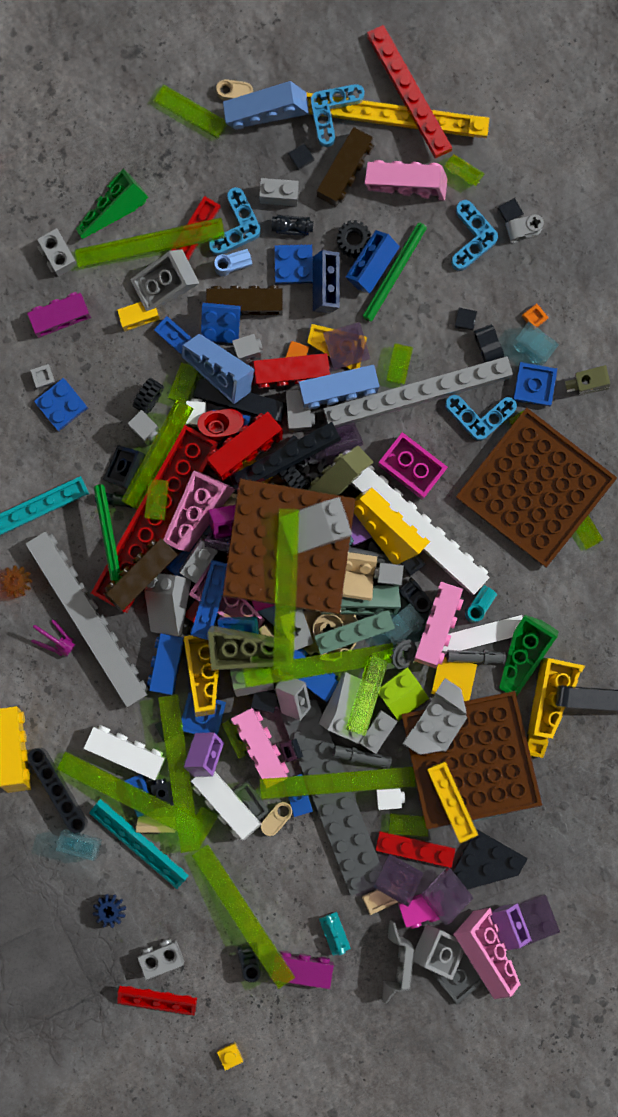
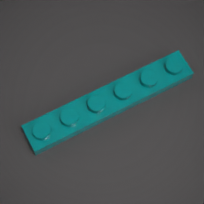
M81 476L0 513V536L89 495L90 493Z
M101 799L89 812L90 815L176 889L189 876L181 867L177 866L166 854L155 847L152 842L138 833L122 816L118 815Z

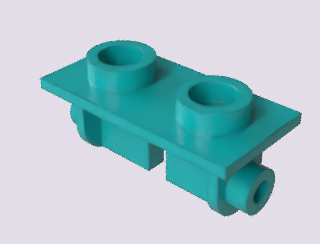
M337 912L319 918L333 956L337 954L342 955L346 953L345 951L351 949Z

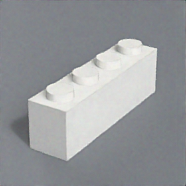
M105 726L93 727L84 749L153 780L157 779L166 757L162 756L163 752L154 748L150 751L145 748V744L136 740L132 743L127 740V736L121 733L114 735Z
M216 771L213 777H195L191 780L194 784L192 786L193 790L199 796L201 794L204 795L207 799L205 801L207 806L211 810L215 808L218 811L219 815L217 817L224 825L228 823L232 827L230 832L236 839L241 838L245 840L262 825Z

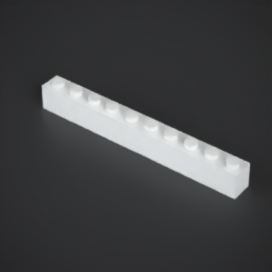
M347 448L342 454L345 455L351 450ZM372 465L362 471V474L350 485L360 494L371 487L390 504V508L393 511L399 512L403 516L402 519L410 527L413 525L423 539L426 537L430 541L423 551L467 592L474 595L490 578L487 576L488 571L481 565L476 566L473 563L474 559L467 552L463 554L458 549L460 546L452 539L449 541L444 536L446 533L437 526L435 528L430 523L431 519L427 515L418 513L416 505L410 500L406 502L402 498L403 494L397 488L392 489L388 485L389 481L383 475L378 476L374 472L375 468Z

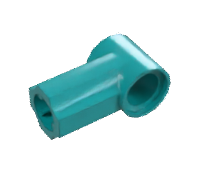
M483 585L465 612L466 620L470 623H477L482 620L497 593ZM471 609L478 610L479 618L475 619L471 616Z

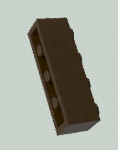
M356 127L352 128L317 189L318 198L334 207H337L339 202L342 203L347 195L346 189L348 186L352 187L356 179L354 175L357 170H362L365 164V156L370 155L374 148L372 136Z
M211 286V289H206V303L241 306L240 315H283V290L278 286H268L267 288H260L259 286H249V288H241L240 286H230V288Z
M162 538L152 539L146 545L147 550L143 554L141 552L132 559L134 563L129 568L127 566L124 567L118 574L120 577L116 581H110L105 586L106 591L103 595L119 611H123L178 555Z

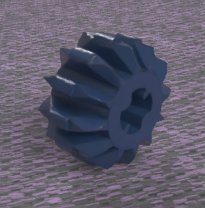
M109 894L105 895V900L99 897V904H94L93 906L98 910L93 913V916H99L96 920L97 923H100L101 920L104 921L103 927H106L109 922L110 927L113 928L115 922L121 924L120 918H125L126 916L124 912H121L126 909L125 905L120 906L123 899H119L118 902L115 901L117 898L116 894L112 896V899H110ZM112 907V914L108 915V911L105 908Z

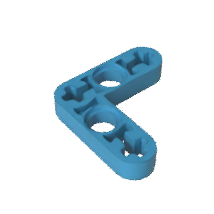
M354 84L317 91L312 95L311 107L318 141L321 146L330 147L335 141L330 109L361 103L365 95L364 88L361 85ZM353 91L361 93L359 94V98H355V95H353ZM345 92H348L349 100H346ZM339 93L343 96V100L335 102L332 98L333 95ZM327 95H329L330 104H328ZM318 97L324 100L322 105H318V102H316ZM320 115H325L328 117V122L321 124L317 119ZM327 128V135L330 137L329 141H326L323 138V129Z
M235 187L228 192L229 204L240 226L211 239L209 246L214 255L225 254L260 236V225L244 192L240 188ZM235 193L237 196H239V200L241 203V205L239 206L237 201L235 199H232L233 194ZM246 209L249 211V216L241 218L239 212ZM251 226L253 229L257 228L255 230V234L249 232L245 234L246 238H243V233L241 232V230H244V233H246L249 231V227ZM238 234L240 236L239 242H231L230 236ZM224 238H227V243L229 244L228 247L226 246ZM216 242L219 244L225 243L221 245V250L214 248Z
M462 200L458 203L456 214L475 238L453 256L452 266L458 271H463L493 247L498 239L495 229L468 200ZM461 206L464 208L468 207V213L471 216L469 220H467L469 215L466 212H461ZM474 219H478L482 222V226L480 228H474L472 226V221ZM486 234L488 236L492 235V242L491 240L486 241L483 247L481 242L485 240ZM477 245L480 248V252L472 254L469 250L470 246ZM467 254L468 257L464 260V265L461 263L456 264L457 258L462 259Z
M458 395L448 397L445 404L447 411L477 441L486 439L517 408L516 401L513 398L507 397L502 399L481 419ZM450 400H452V401H456V400H457V401L459 402V403L457 404V406H458L460 409H461L462 407H464L465 409L462 410L459 415H457L456 413H457L459 410H458L456 407H453V408L450 407V405H451V401H450ZM504 402L506 404L511 403L512 406L510 408L512 410L507 409L502 415L499 411L504 408ZM464 413L471 414L472 421L470 423H465L462 420ZM491 414H496L499 417L497 424L489 422ZM475 420L478 422L475 426L478 429H484V436H482L481 434L477 436V429L474 426L472 429L469 428L471 425H473Z

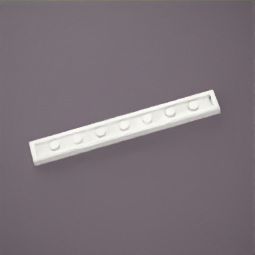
M520 615L448 634L451 635L448 647H443L442 653L446 655L447 650L460 651L512 638L515 628L523 617ZM419 641V642H415V645H416L417 650H418L420 641ZM395 648L373 653L378 672L395 668L391 664L392 659L390 658L393 654L392 649Z

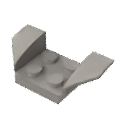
M445 678L403 744L418 754L446 752L467 719L461 688Z
M392 920L389 921L388 939L398 945H403V947L399 946L398 951L401 967L397 966V982L383 981L382 1000L385 1003H388L396 991L402 992L410 989L414 951L410 941L404 937H399L396 925Z

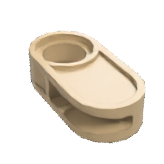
M222 80L217 84V95L222 100H230L253 93L252 86L246 82ZM223 86H229L231 91L228 94H222L220 89Z
M283 801L276 804L262 821L261 830L265 835L273 836L283 827L292 815L291 805ZM280 806H286L289 809L287 816L282 817L278 814Z

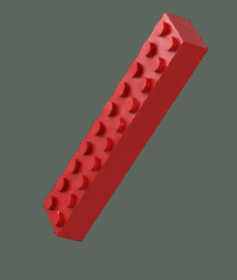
M184 425L116 547L120 571L126 566L129 568L134 563L132 559L140 552L143 554L147 550L146 545L152 539H164L193 471L205 474L209 467L208 455L214 449H219L218 442ZM107 563L91 594L113 605L103 595L106 591L105 586L111 581ZM134 600L123 610L124 612L128 613Z

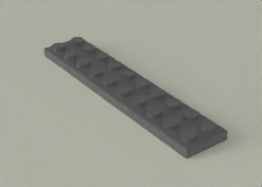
M315 699L310 701L311 708L301 721L283 713L280 714L290 740L297 739L303 757L299 758L298 761L352 896L387 882L340 759L332 757L335 746L329 731L318 724L322 713Z

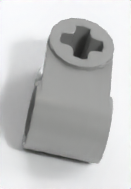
M536 214L508 221L505 225L510 242L515 243L539 235L544 221L540 215Z

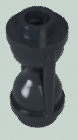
M272 216L271 232L309 236V232L313 233L314 221H310V217Z

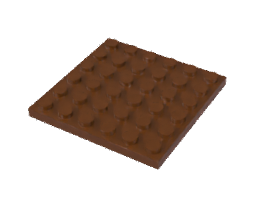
M526 407L455 498L547 568L612 486L617 477Z
M240 479L222 596L339 615L350 537L292 556L280 517L340 497L350 529H352L356 498Z
M515 691L464 701L467 719L446 752L418 754L409 748L426 830L451 825L427 769L446 762L472 821L543 806ZM425 710L402 714L406 738L411 730L414 729Z

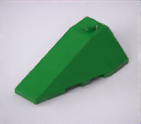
M124 168L107 185L109 190L104 197L99 196L96 200L98 202L96 208L88 211L77 226L76 230L82 239L134 212L138 207L145 204L148 195Z
M524 615L514 630L499 688L506 693L515 691L517 697L558 637L559 631L542 620Z

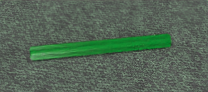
M418 222L364 312L363 317L367 321L372 322L427 230L423 223Z
M100 484L94 486L110 579L111 581H116L120 577L118 575L120 567L105 486Z

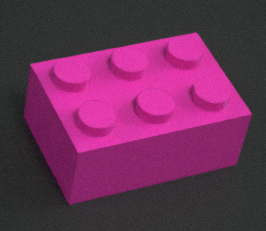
M403 432L378 463L380 468L422 500L448 468Z

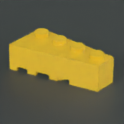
M372 487L356 497L354 506L355 516L392 564L398 565L418 555L429 544L430 541L426 537L423 539L413 525L410 527L402 519L403 516L399 512L393 511L390 508V504Z
M191 635L184 636L195 717L215 714L219 670H212L209 640Z
M543 658L541 660L527 734L553 739L565 707L555 706L557 686L576 687L579 675L585 667L584 665L550 658Z
M17 706L0 709V787L8 793L31 790L28 753L25 745L27 738L26 732L23 729L25 715Z

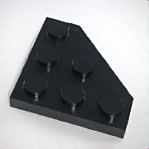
M476 829L478 836L470 839L448 880L464 890H469L519 876L528 858Z

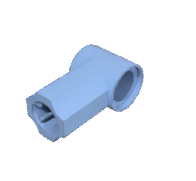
M248 249L228 255H219L214 262L215 272L220 276H226L230 272L252 266ZM225 262L228 266L225 269H221L218 267V264Z

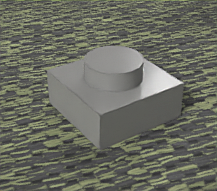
M49 364L31 370L37 389L55 384Z

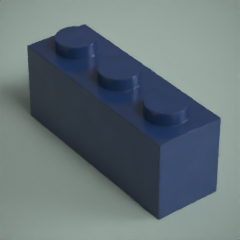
M322 250L313 256V312L330 314L340 308V253Z

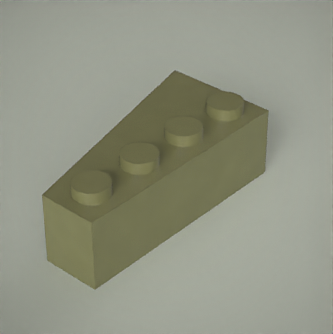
M358 445L347 454L343 455L341 453L333 460L335 464L332 467L329 465L321 472L323 476L321 478L317 477L310 483L312 487L309 491L339 495L362 474V471L374 462Z
M211 626L208 630L212 670L287 666L292 663V643L289 639Z

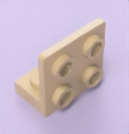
M348 552L342 597L372 600L373 574L377 564V556Z

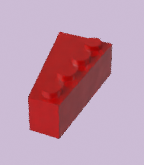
M328 353L255 360L247 364L254 369L251 387L258 386V388H268L272 384L286 386L288 382L299 384L300 381L330 375Z
M266 412L264 415L261 413L250 426L245 425L242 427L237 436L228 438L223 443L224 446L219 450L216 448L211 451L207 458L208 464L223 481L242 468L244 461L248 463L254 460L260 450L265 452L270 449V445L274 441L278 443L283 440V429L269 412Z

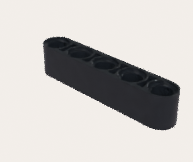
M201 378L197 379L192 396L195 399H201L204 402L234 409L255 417L261 413L264 415L266 412H269L277 423H282L287 404L254 393L247 394L233 404L208 380Z
M557 686L555 706L618 711V690Z
M44 748L32 749L28 754L29 763L66 826L72 833L82 832L88 825L87 818L49 753ZM36 751L41 752L43 755L41 762H37L34 759ZM46 768L52 770L53 774L50 779L44 776ZM55 785H59L62 787L61 795H56L54 793L53 789ZM65 802L72 804L71 812L64 810L63 805ZM74 819H80L82 821V827L80 829L74 827Z

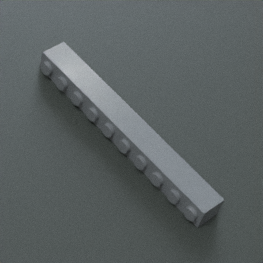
M507 356L324 408V416L327 424L333 422L335 428H340L510 379L513 373Z
M43 532L27 542L26 546L126 707L132 706L149 695L147 693L149 690L144 680L140 681L137 677L139 673L134 664H129L126 659L129 656L123 647L119 648L116 643L119 640L113 631L109 632L106 627L108 625L107 620L96 611L98 606L93 598L89 599L86 595L88 590L84 583H79L76 579L78 574L73 566H68L66 562L68 558L64 551L58 550L56 546L58 542L54 535Z

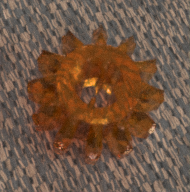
M13 565L12 571L7 567L5 569L7 575L0 574L1 577L5 578L0 580V584L5 585L1 588V591H7L6 596L8 597L13 594L14 598H18L19 593L25 596L24 589L31 590V587L26 586L27 583H32V579H26L30 576V572L24 573L25 568L20 567L18 570L16 565ZM13 578L19 579L17 581V586L12 585V583H14Z

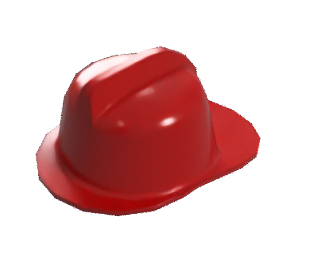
M223 409L203 413L199 417L197 425L202 434L218 441L239 432L243 427L244 419L237 410Z

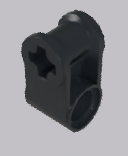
M412 577L409 578L407 584L399 588V594L417 613L423 614L430 609V598ZM420 599L425 600L427 608L419 609L417 601Z
M254 942L253 945L248 946L237 945L243 977L247 982L254 983L261 975L258 944ZM248 968H255L258 972L255 977L248 976Z

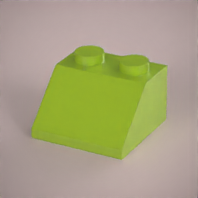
M408 667L376 689L378 695L398 721L402 719V714L412 712L429 699Z

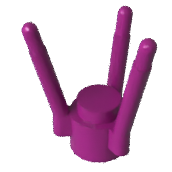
M55 620L51 621L65 639L61 637L60 640H57L37 625H33L35 630L56 644V648L34 639L31 640L32 643L65 657L75 647V644L72 643L74 639L68 636Z

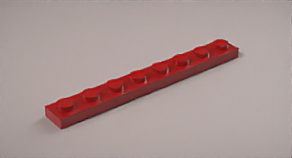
M382 25L367 32L368 40L434 158L436 159L451 152L452 146L385 26Z

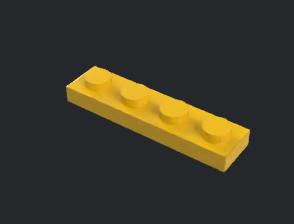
M446 762L427 769L459 844L478 836Z

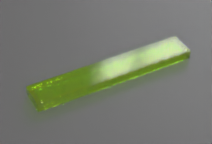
M176 399L121 501L138 509L191 415L192 407Z

